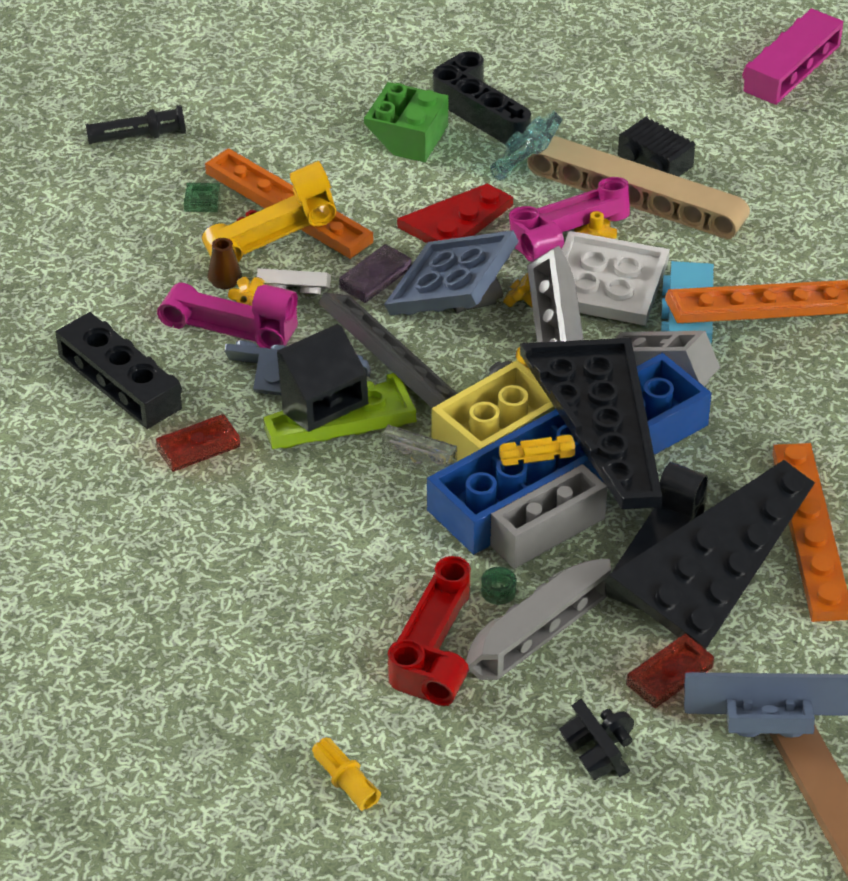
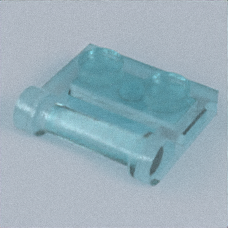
M553 110L544 118L537 116L522 134L519 131L514 133L505 144L507 150L502 159H498L490 166L493 177L500 181L504 180L512 173L516 166L531 155L543 152L548 147L563 119Z

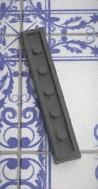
M323 293L319 305L431 408L457 394L352 297L343 294Z

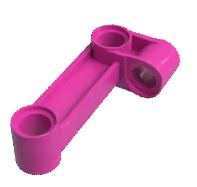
M609 177L598 183V189L540 208L521 206L509 212L510 231H514L519 241L514 249L521 252L528 261L532 262L557 246H560L562 249L565 243L562 232L589 224L590 214L594 211L603 213L604 218L610 221H619L627 218L630 215L628 181L621 177Z
M179 282L171 288L157 309V315L160 321L169 327L174 325L173 328L180 329L187 324L255 341L259 347L271 349L272 345L286 346L298 326V296L296 291L264 284L257 287L251 306L198 293L191 285Z

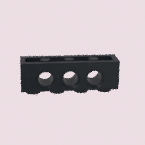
M88 312L55 331L59 357L146 429L151 428L182 409V387L178 379L174 375L167 374L157 366L151 357H146L137 350L129 339H124L117 334L106 321H101L94 314Z

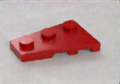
M486 183L397 218V228L425 243L475 236L513 206V196Z

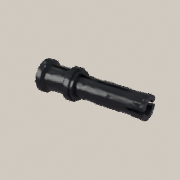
M176 105L175 109L158 112L150 109L143 116L85 124L89 145L97 142L120 140L149 134L150 137L159 138L160 134L178 131L181 134H186L182 105ZM175 120L174 122L160 124L162 121ZM142 124H148V126L138 127ZM133 126V128L106 133L104 132L105 130Z

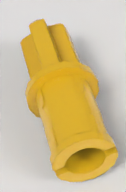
M324 737L313 746L312 752L314 757L332 776L331 783L335 788L344 790L360 811L367 810L379 801L381 792L364 776L357 760H350L331 738Z

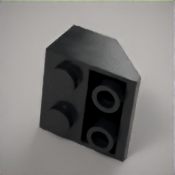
M339 324L277 350L283 413L308 432L369 404L367 373L344 329Z

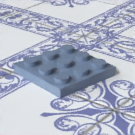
M514 231L427 242L384 305L390 315H413L417 312L433 310L440 312L450 308H472L480 303L483 295L496 279V275L510 258V254L519 241Z

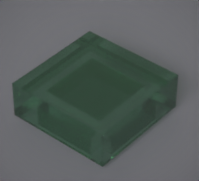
M187 183L184 212H218L221 193L220 183Z

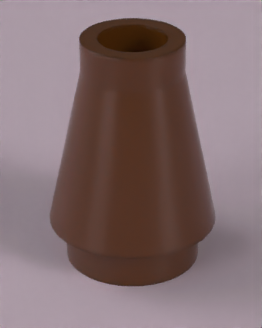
M218 238L212 242V254L207 277L212 285L218 289L233 288L237 285V280L242 277V272L233 249V242L228 238Z

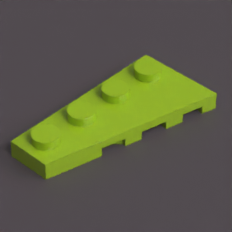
M394 373L386 375L385 382L374 385L371 381H367L369 404L310 432L286 416L283 410L263 417L264 430L273 450L292 448L299 444L315 441L324 442L346 435H361L368 431L383 428H398L404 424L417 422L416 409L402 380Z

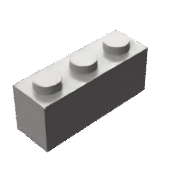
M583 464L493 512L491 514L490 546L514 569L605 519L606 484Z

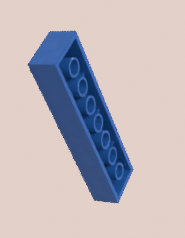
M664 353L637 366L654 455L708 426L712 393ZM555 409L427 477V511L474 555L490 546L491 514L582 464L603 483L604 481ZM568 434L572 435L575 442V455L570 458L559 459L557 455L554 456V460L523 464V460H520L518 465L503 466L499 455V448L503 443L516 442V445H521L520 441L546 437H552V440H556V436Z

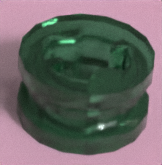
M492 567L483 573L481 578V594L486 601L491 604L501 605L509 603L515 598L517 579L513 571L505 567ZM497 583L505 584V587L503 585H500V588H494L492 587V584H494L495 587H497Z

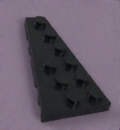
M631 338L520 343L521 357L621 509L661 508L662 492Z
M783 460L609 574L604 582L693 649L702 653L724 623L815 482Z

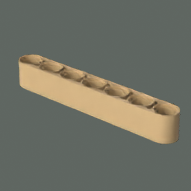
M546 136L527 159V165L533 174L585 192L598 189V183L605 178H624L629 184L630 207L725 239L733 238L750 214L747 202L736 195L557 136Z

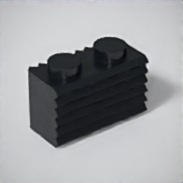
M648 116L619 134L618 156L678 177L694 165V141L690 142L688 138L685 139L678 132L674 133L673 129L664 128L663 124L659 125L658 121L649 120Z

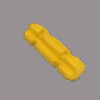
M569 434L556 436V440H552V437L520 441L521 445H516V442L503 443L499 448V455L503 466L518 465L520 460H523V464L554 460V456L557 455L559 459L570 458L575 455V442L572 435Z

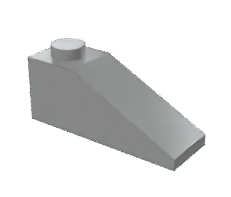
M706 331L621 332L615 338H631L636 366L664 353L703 386L709 382V379L720 368Z

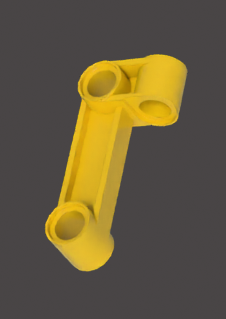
M315 161L290 173L294 196L230 225L218 223L207 228L202 235V242L210 257L212 254V242L218 238H228L233 242V249L239 263L243 255L308 225L320 227L331 222L336 215V208L330 191L331 185L321 163Z

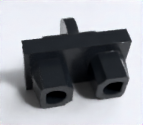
M582 699L571 705L576 716L560 727L559 731L573 752L591 740L594 741L596 746L579 757L593 780L608 774L613 769L619 777L630 772L629 767L621 758L620 750L614 743L619 742L623 747L631 744L632 737L629 733L634 727L632 717L624 711L613 713L611 709H606L600 715L603 719V723L600 725Z

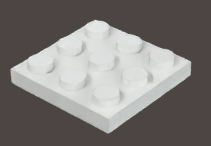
M569 231L562 251L575 280L579 312L646 326L669 261L670 249Z

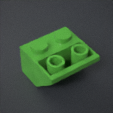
M387 82L364 117V124L393 155L426 162L448 127V95L436 93L432 90L405 86L401 83Z

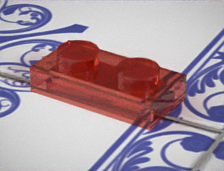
M221 414L156 438V446L171 471L174 472L240 447V436L226 416Z
M684 634L629 672L626 685L656 709L684 689L686 673H706L713 668L714 656L687 634Z

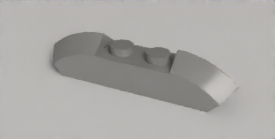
M557 246L527 265L537 342L583 340L575 280L560 246Z
M610 559L583 562L554 574L548 578V583L541 584L523 602L511 606L504 616L490 621L477 634L470 646L466 660L469 671L480 680L500 679L607 597V584L604 580L611 574Z

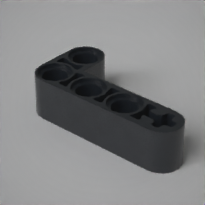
M473 51L462 52L434 69L433 91L448 95V110L507 146L523 147L530 142V110L484 83V58L481 54Z
M673 462L668 463L660 479L662 492L661 508H654L612 572L704 513L708 476L706 474ZM607 584L606 596L608 598L641 610Z

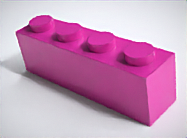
M812 8L801 18L798 17L789 29L781 32L770 46H766L760 55L746 64L742 74L743 79H745L743 92L777 105L840 46L844 21Z

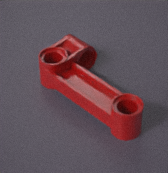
M447 556L436 563L435 573L398 640L388 650L389 684L399 692L428 700L438 706H449L453 703L469 671L467 662L460 655L450 651L439 650L463 604L470 597L471 568L469 563L461 557Z

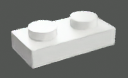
M257 268V277L262 278L267 285L287 289V286L300 287V293L321 295V288L330 289L331 275L326 272Z

